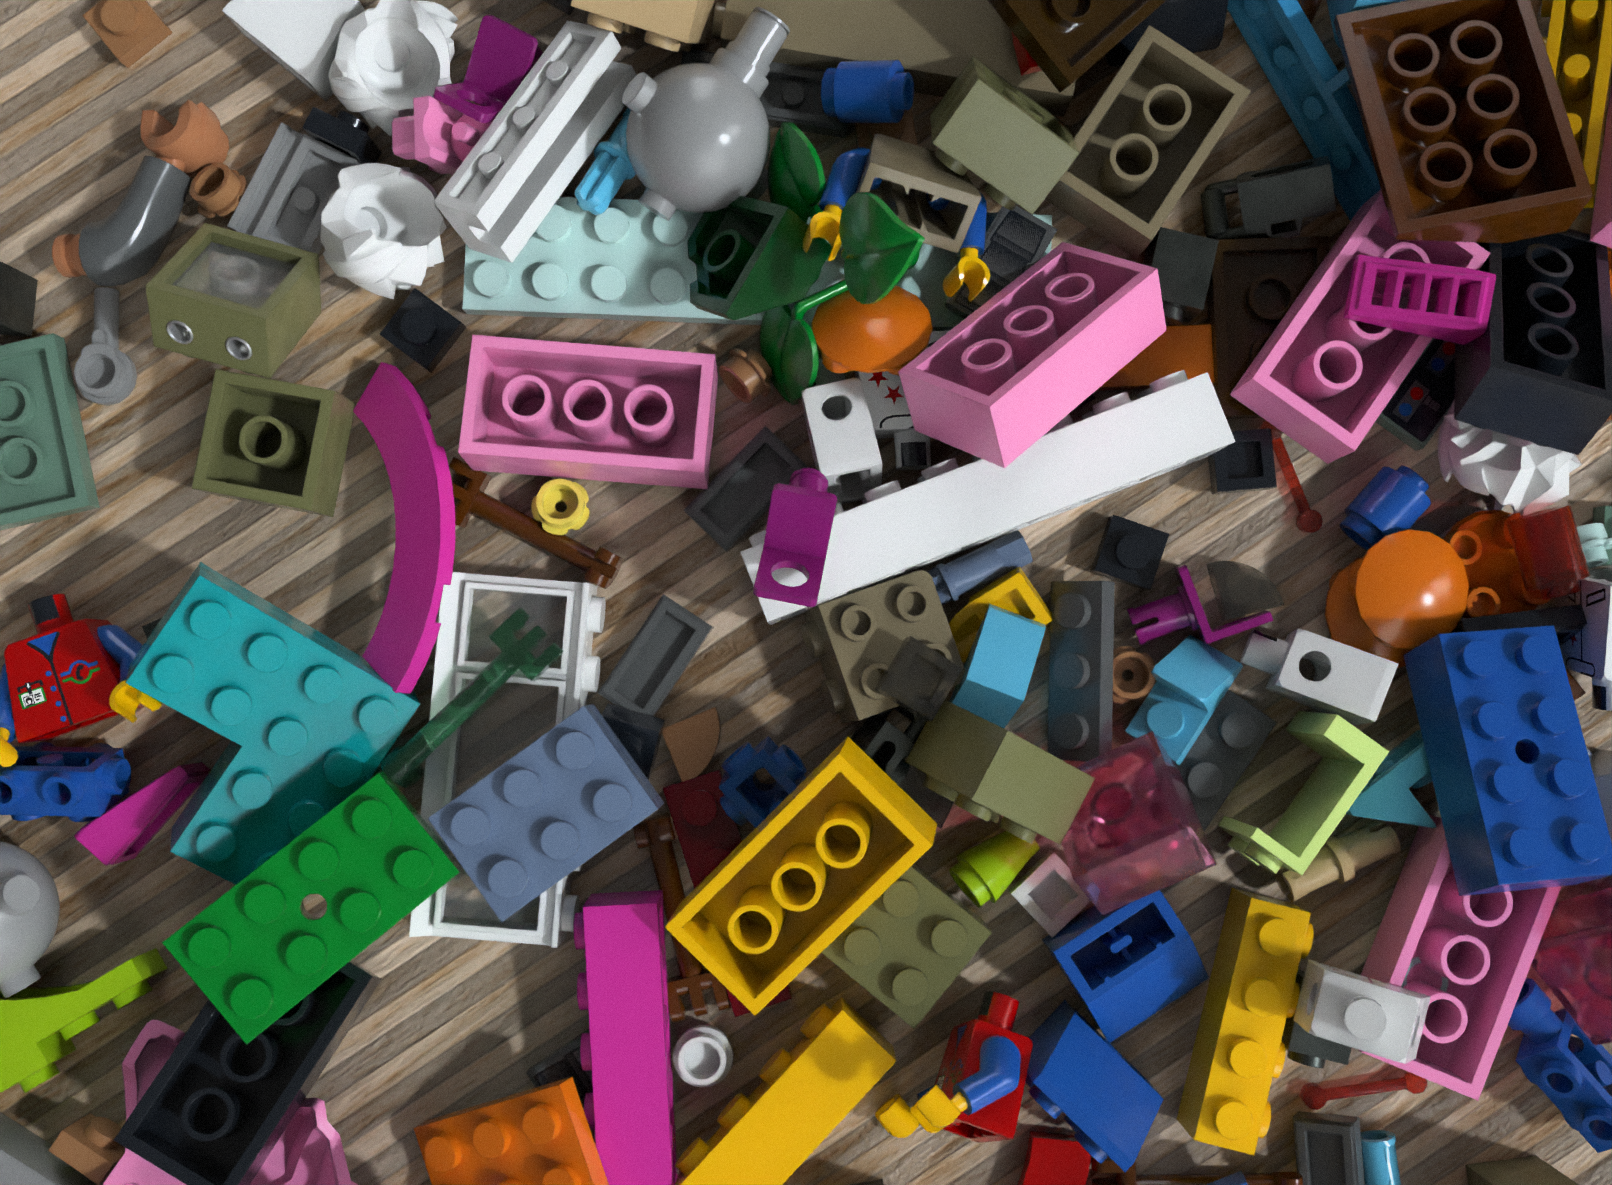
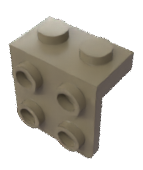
M918 570L819 604L803 613L806 623L801 625V632L805 646L813 659L819 657L826 676V680L821 681V690L825 703L831 714L839 713L842 723L865 719L958 685L962 681L965 669L933 579L924 570Z

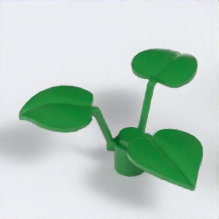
M782 122L781 128L776 134L769 159V197L771 203L789 207L807 223L808 217L812 219L815 214L823 212L817 203L821 200L826 186L824 170L814 146L806 135L792 122ZM858 192L853 194L848 199L841 214L839 234L843 245L841 256L845 259V279L798 301L793 305L792 310L787 304L767 310L764 313L760 329L761 354L772 370L773 375L770 379L773 385L791 405L799 404L798 401L802 399L801 391L813 387L819 367L816 339L808 323L803 320L805 313L810 308L847 290L861 304L877 303L897 285L905 272L912 269L918 261L920 247L925 238L903 223L888 205L873 193Z

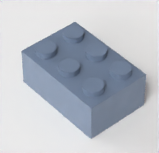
M590 704L581 707L428 819L497 917L503 922L658 810L664 804V801L596 706Z

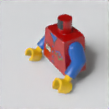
M65 594L49 595L29 602L28 608L37 635L6 646L4 651L5 663L0 673V765L2 767H9L16 763L18 752L9 743L16 739V737L18 743L47 741L119 715L134 723L137 720L135 716L136 709L144 706L151 711L159 709L162 706L160 701L126 683L129 665L143 644L120 626L112 625L108 620L82 619L74 621Z
M985 991L978 1018L956 1025L951 1031L935 1084L918 1093V1101L911 1108L900 1094H896L877 1109L875 1117L886 1131L894 1137L905 1138L911 1135L920 1124L929 1133H937L940 1130H944L977 1143L1013 1139L1033 1047L1032 1040L1029 1037L1012 1032L1019 1001L1001 993Z

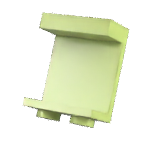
M1298 711L1285 729L1321 755L1323 759L1269 835L1257 827L1226 816L1219 822L1218 826L1233 836L1228 846L1256 866L1261 865L1274 874H1277L1279 869L1283 867L1303 875L1388 755L1389 751L1338 714Z

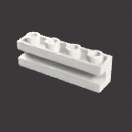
M567 20L433 201L470 249L513 263L618 114L625 106L622 103L623 93L637 74L631 65L613 61L621 50V46L612 31Z

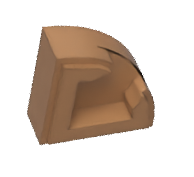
M717 706L662 730V735L682 782L695 778L703 772L716 753L721 731V721Z

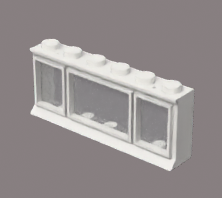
M453 572L451 585H444L438 622L441 623L436 642L420 815L450 852L451 850L428 818L581 707L587 705L588 692H597L600 678V657L591 656L593 632L602 633L606 603L605 597H597L596 585L584 582ZM582 865L576 868L574 871L580 872ZM461 867L460 872L411 911L409 937L440 936L551 946V948H557L566 939L567 931L574 932V916L576 912H579V895H570L572 872L501 922L463 867Z

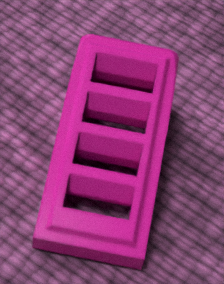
M1358 255L1354 258L1343 318L1465 345L1483 335L1487 329L1496 275L1470 268ZM1376 277L1386 279L1381 306L1371 304ZM1403 283L1411 285L1407 309L1399 308ZM1430 289L1438 291L1434 313L1426 312ZM1459 295L1456 315H1454L1457 296Z
M203 762L177 766L115 805L102 816L81 827L74 837L105 866L135 859L202 784L210 769Z

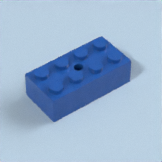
M1554 625L1437 634L1404 654L1459 896L1576 885L1611 876L1612 842Z

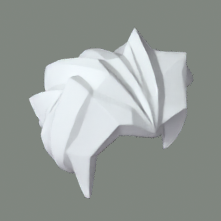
M380 0L375 8L364 10L359 15L347 20L341 28L335 59L332 61L328 72L332 93L348 111L359 112L372 129L378 125L391 136L394 118L414 115L413 98L433 97L435 87L452 84L450 79V62L455 54L454 41L450 37L457 27L455 22L458 18L447 8L435 2Z
M365 163L341 169L338 174V189L330 195L328 203L321 213L320 242L325 248L323 256L326 263L338 277L347 278L369 292L390 299H394L395 289L411 290V286H421L427 267H435V264L444 262L440 235L447 227L443 216L433 203L438 196L435 189L423 177L412 173L410 167Z
M1453 401L1448 413L1443 416L1445 419L1441 424L1438 437V460L1444 481L1448 482L1452 474H1454L1460 485L1466 489L1489 496V493L1496 498L1494 510H1502L1505 505H1511L1514 513L1520 512V516L1537 512L1569 495V473L1582 465L1576 454L1551 447L1539 446L1527 440L1489 429H1480L1471 424L1454 420Z

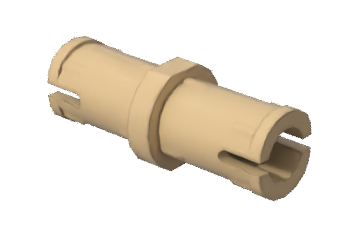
M1376 819L1374 822L1365 825V827L1337 839L1335 836L1330 835L1303 875L1281 867L1277 874H1274V877L1283 894L1287 893V898L1294 902L1332 882L1347 883L1355 878L1356 871L1399 854L1401 852L1400 842L1390 825L1386 826V821Z

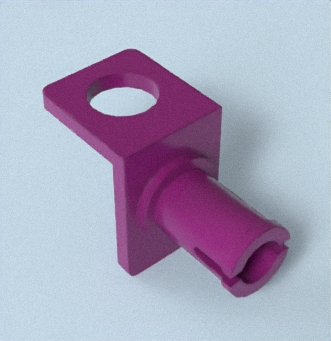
M493 15L484 16L464 81L435 87L433 97L481 123L492 122L543 54L542 50L538 47L537 39ZM466 100L475 102V103H477V104H479V105L470 103V102H468V101H466Z
M801 468L791 474L789 485L781 483L774 485L764 546L753 588L755 596L807 607L816 606L837 503L836 495L827 493L828 480L820 471L813 468ZM780 568H793L803 573L807 578V582L795 587L785 586L775 581L771 574Z
M1186 565L1174 568L1180 585L1176 586L1177 593L1136 608L1131 607L1127 609L1133 625L1157 617L1155 622L1134 629L1140 645L1145 644L1146 641L1191 626L1193 631L1198 630L1202 642L1209 644L1273 621L1271 612L1263 610L1210 629Z

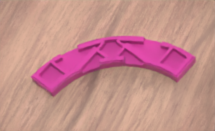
M381 362L353 412L364 423L375 440L389 476L395 512V553L389 591L382 615L362 657L393 688L392 690L395 693L411 694L427 664L440 630L441 623L435 620L440 607L444 585H451L455 554V504L444 447L438 446L429 423L431 414L425 402L412 383L396 366Z

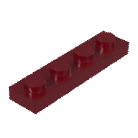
M721 769L663 787L694 889L743 841L739 825L726 814L720 804V797L724 795L718 788L723 777ZM789 984L765 1007L792 999ZM726 988L734 1016L738 1017L750 1013Z

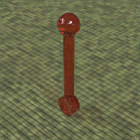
M1264 420L1260 429L1271 428L1273 450L1299 511L1296 518V526L1303 533L1316 532L1322 526V516L1309 506L1281 435L1283 432Z
M1407 1071L1400 1078L1323 1089L1316 1083H1308L1302 1087L1300 1097L1308 1108L1318 1110L1325 1106L1328 1100L1405 1089L1410 1093L1420 1094L1427 1088L1428 1081Z

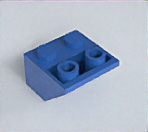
M1142 875L1072 919L1053 938L1048 935L1042 939L1108 1043H1111L1209 979L1196 947L1185 927L1157 884Z
M1064 1000L1029 1037L1032 1040L1033 1047L1026 1077V1084L1031 1088L1028 1092L1054 1119H1057L1062 1112L1066 1114L1064 1119L1076 1132L1074 1137L1095 1160L1102 1164L1109 1156L1126 1172L1134 1164L1164 1099L1154 1086Z

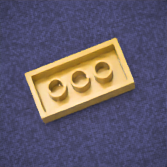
M847 737L679 904L665 925V928L756 1016L933 846L937 823L859 746Z

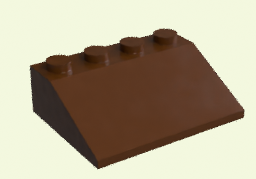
M1406 0L1335 16L1334 26L1395 240L1508 243L1564 232L1569 229L1589 202L1593 193L1530 0Z

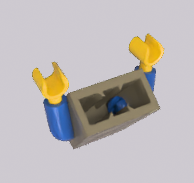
M875 134L870 149L860 147L842 153L836 158L819 203V207L823 212H819L812 217L802 247L804 252L807 253L813 238H824L832 246L827 261L834 260L842 245L839 224L842 211L848 199L858 192H870L882 199L903 223L925 238L923 243L960 255V261L943 280V290L948 297H952L964 282L969 289L968 300L972 302L988 284L991 276L987 265L978 258V256L985 252L987 202L966 174L962 176L948 168L935 156L936 151L883 134Z

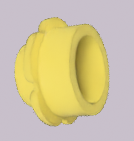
M552 479L544 483L538 494L534 496L531 504L532 514L536 521H541L542 528L552 535H565L570 529L579 530L587 522L590 512L586 504L589 501L586 490L576 482L566 479ZM558 503H565L567 509L564 512H558L555 509Z

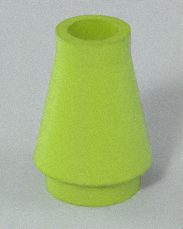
M1004 831L957 855L958 863L950 868L949 872L966 897L980 908L989 900L996 903L1028 860L1040 850V847L1035 839L1031 844L1008 831Z

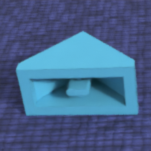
M989 604L964 664L965 673L962 681L955 686L949 702L1005 728L1024 702L1046 625Z

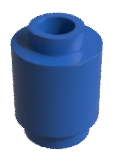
M899 60L841 61L837 67L827 68L822 78L821 100L824 112L828 117H837L841 123H898L902 119L904 110H910L913 104V78L909 72H904V68Z
M1401 465L1397 470L1384 466L1345 508L1344 511L1347 516L1339 526L1352 541L1367 551L1384 536L1409 529L1431 505L1429 497L1425 494L1429 489V485L1419 474L1406 466Z

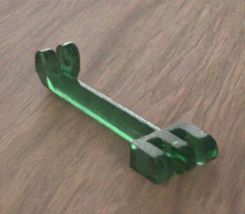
M522 608L516 610L489 636L502 652L404 746L398 745L380 762L383 772L394 783L404 788L414 785L424 775L425 769L420 764L519 669L531 681H536L564 653L556 643H553L544 649L537 659L531 651L547 635L539 625L529 631L520 641L514 636L530 618Z

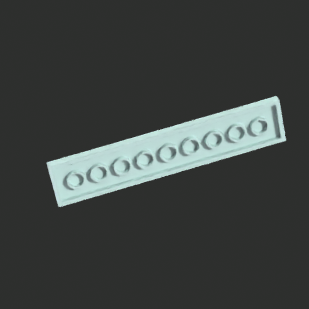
M559 197L513 263L472 250L467 245L465 246L462 309L470 315L761 325L765 313L764 311L733 321L700 310L690 303L689 284L697 280L696 264L688 258L687 240L703 213L686 212L676 209L671 219L667 221L647 209L638 200L612 199L604 213L594 215L588 210H582L577 205L576 197ZM987 213L986 233L998 213ZM1033 214V216L1052 226V215ZM808 217L807 224L809 225L811 221L810 217ZM1051 242L1041 258L1051 251ZM922 243L916 265L905 272L896 286L916 295L926 306L931 317L932 332L950 331L963 321L964 318L944 307L948 296L945 294L942 285L944 278L960 261V255ZM841 245L834 260L825 261L821 268L820 276L810 287L804 299L845 279V259L841 256L843 245ZM793 302V303L788 304V306L790 307L791 310H792L793 305H794L795 303H797V302ZM819 305L810 308L803 317V320L810 327H812L811 323Z

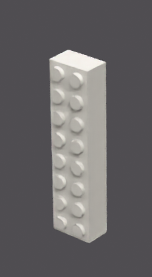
M1185 370L1172 373L1150 383V388L1137 394L1138 399L1134 401L1130 400L1127 392L1112 396L1093 405L1094 410L1082 415L1083 420L1073 423L1070 414H1068L1006 468L977 456L972 458V463L959 467L956 459L953 458L921 471L922 476L917 479L918 484L901 489L898 480L883 484L864 493L863 505L845 512L841 503H836L816 606L877 585L1199 461L1234 443L1235 439L1208 372L1191 379L1187 378ZM766 530L749 537L752 547L741 551L753 586L762 555ZM780 568L771 574L775 581L785 586L795 587L807 582L805 575L793 568ZM758 597L765 618L770 625L813 608Z

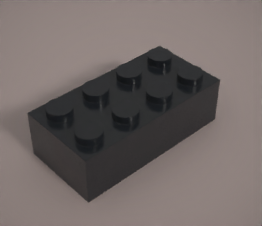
M1572 229L1508 243L1475 242L1491 253L1480 268V271L1495 274L1496 281L1485 333L1465 345L1455 343L1454 420L1471 424L1480 429H1489L1527 440L1539 446L1551 447L1579 455L1612 414V298L1607 246L1590 241V234ZM1458 302L1456 303V307H1455V315H1456V312H1457Z
M351 960L247 1045L212 1002L208 1000L116 1135L114 1141L186 1185H250L382 978Z

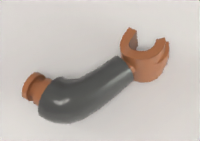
M188 99L179 108V117L175 126L155 110H142L141 139L146 148L156 156H144L127 193L114 212L99 221L87 223L79 234H62L55 238L52 245V258L59 273L68 278L83 275L91 279L96 285L109 287L123 285L146 275L158 262L179 220L192 181L190 177L195 178L202 169L211 164L223 163L229 150V139L221 129L219 119L203 102L196 105Z

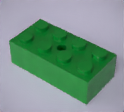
M383 771L371 778L162 943L247 1045L460 872L462 866L390 777ZM319 894L326 900L327 910L322 917H315L307 912L303 904V899L307 895Z

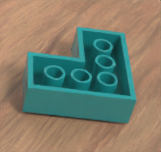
M202 562L199 563L129 665L126 678L128 685L231 740L172 826L170 852L235 885L368 782L420 705L414 689L411 694L395 693L392 690L393 688L379 676L363 657Z

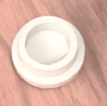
M709 1025L694 1026L686 1030L679 1037L673 1052L674 1066L678 1075L686 1083L702 1088L714 1086L721 1082L731 1069L733 1062L731 1042L716 1027Z

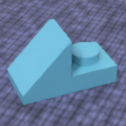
M1189 635L1154 666L1151 673L1157 682L1125 732L1130 737L1180 766L1243 668V665L1194 636Z
M1421 730L1414 732L1388 753L1346 814L1416 826L1437 827L1409 790L1410 787L1417 789L1432 782Z

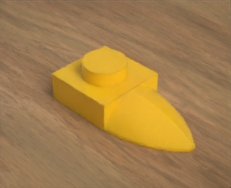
M1018 566L970 596L969 603L955 614L949 622V626L961 660L966 662L989 604L1045 625L1052 621V613L1021 567Z

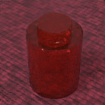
M1570 504L1506 520L1526 591L1539 590L1542 600L1562 597L1581 591L1578 580L1591 575Z

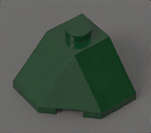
M739 196L726 208L703 213L687 240L688 258L696 264L697 280L689 284L690 303L700 310L734 321L803 300L810 287L820 276L821 268L827 260L832 246L824 238H813L808 252H804L802 247L803 240L809 225L795 212L786 206Z

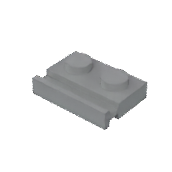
M281 122L227 226L233 231L319 254L323 246L320 242L321 213L327 205L330 195L338 189V174L341 169L360 165V162L323 142L291 129L288 125Z

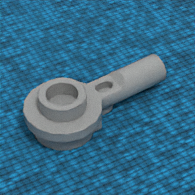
M100 287L94 289V331L92 333V344L81 349V357L76 362L74 368V377L77 387L84 397L96 404L106 406L118 404L129 397L135 388L137 372L131 358L119 351V291L113 288Z

